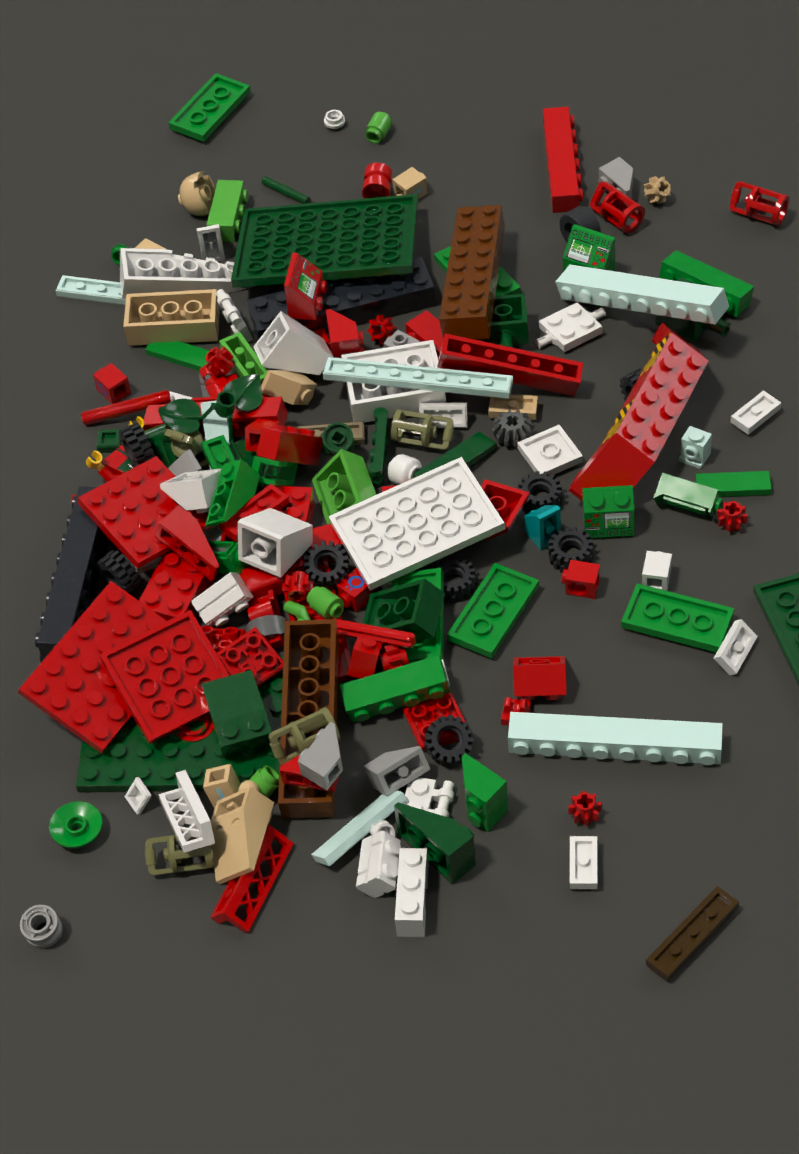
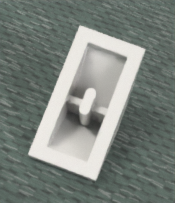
M219 224L197 228L202 259L206 260V257L215 259V261L225 260Z

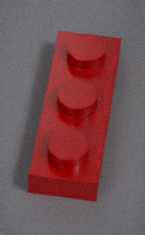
M270 484L252 497L229 520L218 524V529L236 542L238 541V521L240 519L269 508L279 511L289 503V496Z

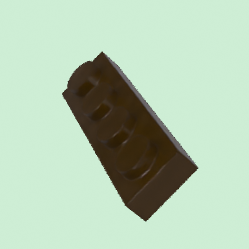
M716 886L646 959V966L668 982L737 910L739 901Z

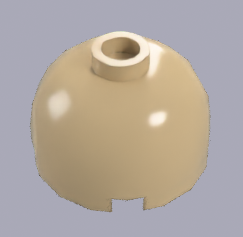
M204 171L186 177L182 181L180 193L178 194L180 205L184 206L190 214L196 216L209 215L215 193L214 183L209 175H203Z

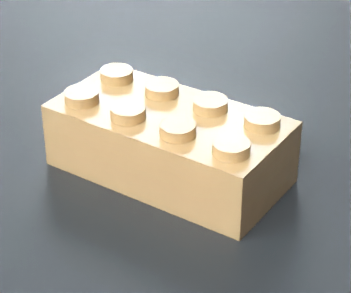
M217 289L126 294L123 327L128 346L148 345L149 343L180 341L189 343L218 341L220 306L217 302Z

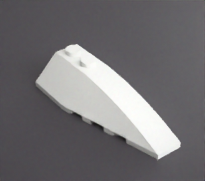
M120 248V288L122 299H126V294L210 289H217V291L222 289L225 293L246 288H232L231 277L234 262L227 261L225 264H221L213 258L206 257V260L193 258L192 254L187 253L184 256L172 254V250Z

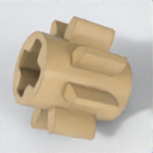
M654 176L649 178V183L644 184V196L650 200L651 204L655 202L658 204L666 202V197L671 196V184L665 180V177L658 178Z

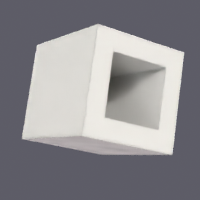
M647 551L642 573V585L665 591L668 590L672 554L660 551Z

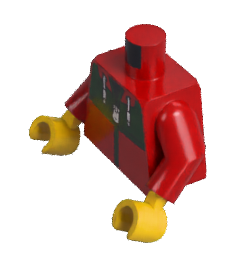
M137 416L136 421L143 428L144 420ZM122 445L103 461L102 454L98 451H93L91 454L96 461H93L90 457L86 459V465L92 469L97 468V473L106 482L134 468Z

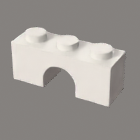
M400 848L395 908L397 937H425V889L428 888L429 871L427 848Z

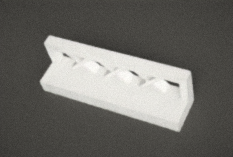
M186 770L176 772L178 789L158 795L183 852L215 844L211 821ZM180 798L177 802L171 801ZM178 811L185 812L183 815L176 814ZM184 824L191 825L189 828L182 827ZM190 837H196V838H197V839H194V840L187 841Z

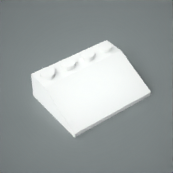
M433 340L341 355L342 359L438 368V358ZM346 382L353 422L375 421L374 410L380 407L387 410L388 418H393L397 409L419 412L420 403H446L445 392Z

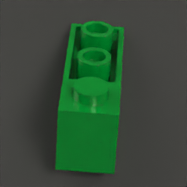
M242 459L223 464L211 508L208 512L205 524L207 527L226 522L255 495L260 474Z

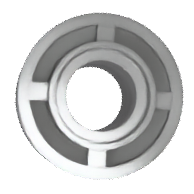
M47 905L30 907L24 912L20 920L22 934L28 943L35 948H49L56 944L62 935V922L55 911ZM46 923L43 929L36 930L40 924Z

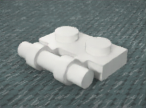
M218 290L216 292L217 302L221 308H224L222 313L227 323H233L230 326L233 333L240 332L247 343L252 341L253 338L231 297L224 290Z
M417 777L408 783L405 792L407 800L403 804L449 817L447 810L449 803L453 801L454 792L452 790L454 783L444 781L443 787L438 790L436 789V780ZM432 801L439 802L437 808L434 810L430 809Z

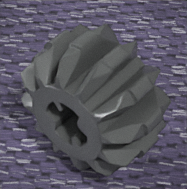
M510 409L507 413L500 412L499 417L494 418V438H496L498 445L504 444L506 449L509 446H514L517 449V442L532 436L533 423L527 413L521 414L519 409L516 412H511Z

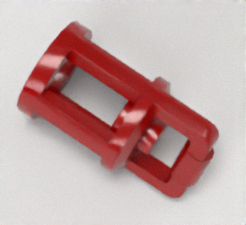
M602 181L598 184L590 202V207L623 232L631 233L636 230L644 219V207L608 182ZM605 189H608L610 193H608V195L603 199L601 206L599 207L598 204L601 201ZM629 216L635 219L631 225H626Z
M739 181L733 188L729 208L731 211L779 226L787 214L790 198L787 195ZM742 187L752 190L745 198L744 204L746 209L737 207ZM762 194L777 198L778 200L775 202L762 198ZM761 210L773 215L772 217H769L766 215L756 213V211Z

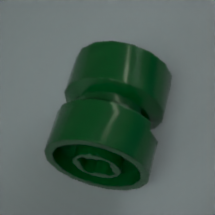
M336 422L325 428L322 435L323 445L326 454L331 459L341 449L351 453L354 452V436L349 426Z

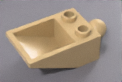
M252 780L242 782L238 792L218 800L211 818L215 844H212L214 869L218 884L254 871L267 825L272 818L271 812L274 802L259 793L258 784Z

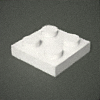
M560 425L517 442L518 450L534 472L540 471V475H543L544 471L548 472V476L557 474L583 462V455Z

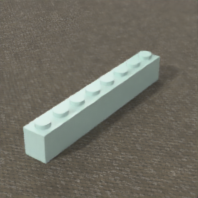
M569 265L555 281L563 300L716 324L729 308L725 290L720 287Z
M510 712L508 731L509 753L519 755L540 754L543 756L558 755L572 758H612L625 761H666L678 764H721L722 723Z

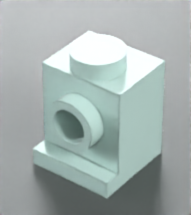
M689 426L681 439L679 462L701 469L711 454L712 434Z

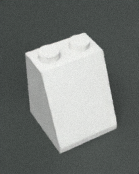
M282 311L279 312L253 347L261 365L266 368L320 375L325 369L328 357L333 358L323 338Z
M272 508L238 521V560L278 577H282L313 542V525Z

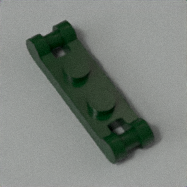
M382 407L374 410L376 431H372V445L375 446V449L370 450V464L368 466L374 488H380L384 485L389 422L388 412Z

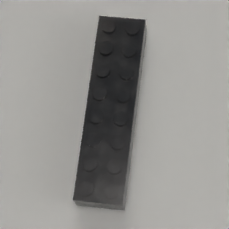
M420 256L414 258L413 273L385 275L382 277L370 276L359 279L345 278L336 281L324 280L327 281V291L325 295L322 294L323 307L322 311H318L316 320H294L311 331L325 328L326 333H329L327 309H331L353 320L358 326L369 323V320H377V315H383L384 319L436 306L435 289L423 258ZM285 290L247 300L250 320L257 340L260 339L280 311L288 315Z
M79 486L77 496H73L72 499L73 511L67 517L68 529L67 533L62 536V551L58 553L56 559L57 570L52 573L51 592H48L46 595V611L41 614V629L35 636V646L40 651V662L46 658L96 597L100 581V573L97 572L96 564L107 554L110 539L77 502L78 497L97 487Z

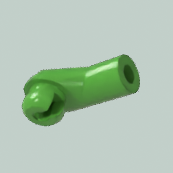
M290 600L284 604V611L296 616L297 620H311L305 606Z

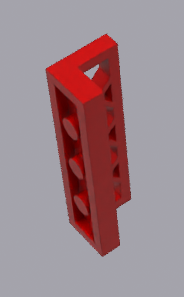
M267 825L254 871L228 882L210 918L218 924L229 921L244 933L249 932L294 843L271 825ZM273 839L283 845L278 855H273L271 847ZM268 860L270 873L268 876L262 877L260 864L262 861ZM256 882L259 895L256 899H250L248 887L250 883ZM240 905H245L248 916L245 922L234 915Z

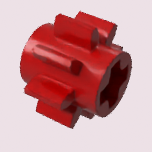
M377 315V320H369L371 325L366 331L372 336L371 341L379 339L380 344H384L386 339L393 335L397 327L391 322V317L384 320L383 315Z
M224 346L221 349L214 347L205 357V360L208 362L205 366L214 376H217L218 373L226 375L234 366L232 361L234 356Z
M737 501L724 502L723 509L717 510L718 526H723L728 532L740 531L741 523L747 524L748 515L745 514L746 507L741 506Z
M294 571L290 576L286 575L285 581L282 584V592L287 593V598L293 602H303L306 600L311 589L314 588V581H308L309 575L305 572Z
M395 645L384 646L386 653L380 654L384 671L409 664L405 648L398 649Z
M582 791L576 797H571L572 805L568 806V814L574 815L575 824L579 822L588 826L594 820L599 821L598 812L602 811V803L596 802V794L591 795Z

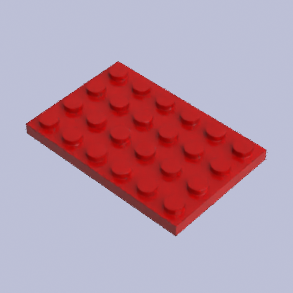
M110 581L18 690V694L102 754L130 720L132 714L102 664L99 655L166 622V620Z

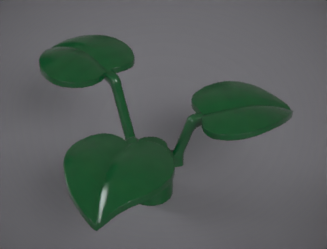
M259 374L247 375L230 381L225 385L223 391L218 394L216 403H211V406L203 415H200L201 409L199 405L193 400L186 398L176 399L165 406L159 407L158 412L164 424L171 430L187 435L197 432L199 421L204 420L215 410L220 417L228 419L229 448L235 461L242 459L252 468L254 456H257V452L247 451L244 439L234 443L232 414L234 413L235 406L240 411L250 412L256 410L261 405L263 394Z

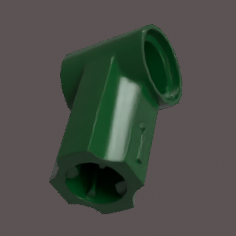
M161 424L145 430L144 434L148 437L147 439L151 444L154 455L169 468L178 459L171 449V441L164 436L165 431L170 428L165 424Z

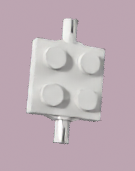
M578 303L568 306L539 321V328L546 335L536 339V345L540 349L553 343L566 352L602 334L603 326L596 320L605 317L606 312L601 307L591 313Z

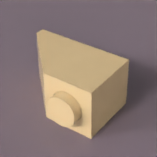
M268 370L261 389L263 394L271 397L282 396L284 402L292 405H308L317 384L301 372Z

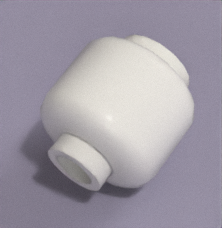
M404 454L397 455L388 465V478L393 484L400 485L413 479V474L423 468L422 464L413 457Z

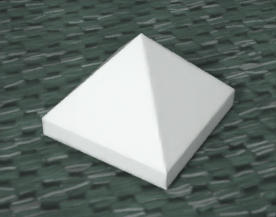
M136 777L125 798L135 813L140 815L152 795L141 779Z

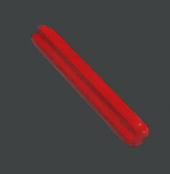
M168 390L84 411L81 413V419L84 425H89L146 410L148 405L168 404L171 402V395Z
M336 619L339 635L353 638L367 637L377 642L412 648L416 645V635L414 633Z

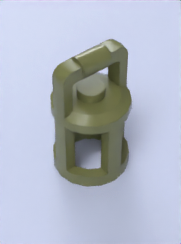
M397 409L392 421L391 440L397 443L447 450L450 447V442H452L454 421L449 417ZM406 416L425 419L422 424L406 422ZM435 421L447 422L442 445L432 443L433 438H436L438 432ZM404 432L418 434L421 441L402 437Z
M170 429L165 431L164 436L171 441V449L178 458L189 449L195 457L200 453L206 458L201 448V442L206 441V439L199 431L188 435ZM207 458L199 463L202 469L209 466Z
M326 707L321 708L319 711L295 722L293 721L269 734L272 752L281 765L299 756L304 749L309 748L315 741L317 734L308 738L304 734L322 726L326 728L330 722L335 724L338 742L341 741L338 728L329 710ZM289 733L290 736L287 737L291 748H296L297 751L284 757L285 753L278 738Z
M176 835L148 838L145 842V860L151 875L214 868L212 845L184 853L179 842H177ZM167 842V848H164L165 862L169 861L170 868L156 869L155 864H157L153 843ZM205 856L206 862L179 866V864H182V858Z

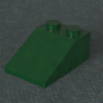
M425 578L372 593L369 597L363 624L414 633L416 635V642L434 638L445 593Z
M252 670L201 684L222 757L270 743L269 734L272 731Z
M398 802L394 805L398 835L412 848H427L428 863L450 884L455 883L476 866L474 834L467 826L460 825L455 819Z

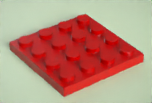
M157 456L78 497L77 504L137 569L172 550L158 539L155 534L159 522L179 505L160 488L161 483L176 476ZM185 510L189 511L198 521L203 532L215 526L207 527L205 525L208 512L197 513L196 510Z
M191 610L99 655L102 664L149 744L210 714L201 684L230 676Z

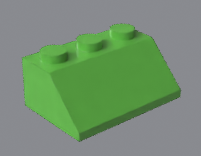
M343 449L312 479L327 525L331 524L329 520L330 515L376 495L363 457Z

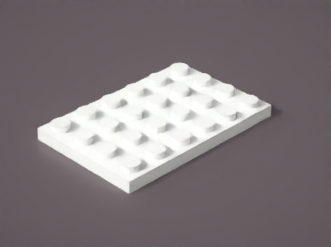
M462 457L329 516L332 527L370 590L505 530L504 521Z

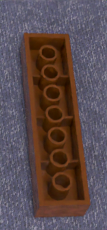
M502 205L457 208L439 316L443 338L445 333L469 339L490 338L505 231Z
M336 619L285 621L281 728L324 707L329 710L337 726L339 631ZM322 726L304 735L308 738L317 734L322 728L325 729V727ZM289 733L281 736L280 739L285 753L284 757L297 751L296 748L292 749L287 737L290 736ZM280 764L278 805L282 819L335 817L336 789L335 792L284 784L280 774Z

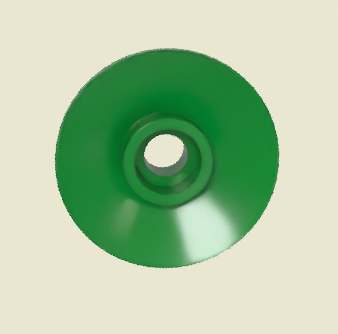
M82 801L70 802L61 806L52 815L49 831L53 840L60 846L80 848L90 844L98 837L102 829V817L99 810L90 803Z

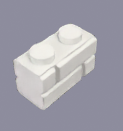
M230 572L194 598L192 604L207 626L216 625V627H220L229 621L228 616L234 611L239 613L249 606L248 601L253 598V595L238 573Z
M380 831L362 840L356 882L358 890L377 898L384 895V892L388 893L396 889L401 840L386 831Z

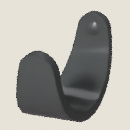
M278 615L261 616L251 620L246 626V631L248 632L256 627L263 636L285 634V621L288 620Z

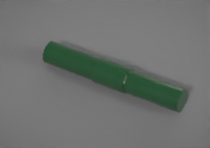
M267 176L262 178L261 183L303 204L310 203L311 198Z

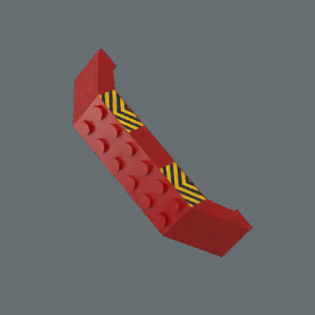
M664 323L659 326L651 340L656 347L603 443L582 470L577 473L568 490L582 502V488L633 485L634 488L656 461L708 363V360L699 350Z

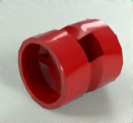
M375 162L366 167L362 186V196L364 199L390 196L392 170L389 166Z

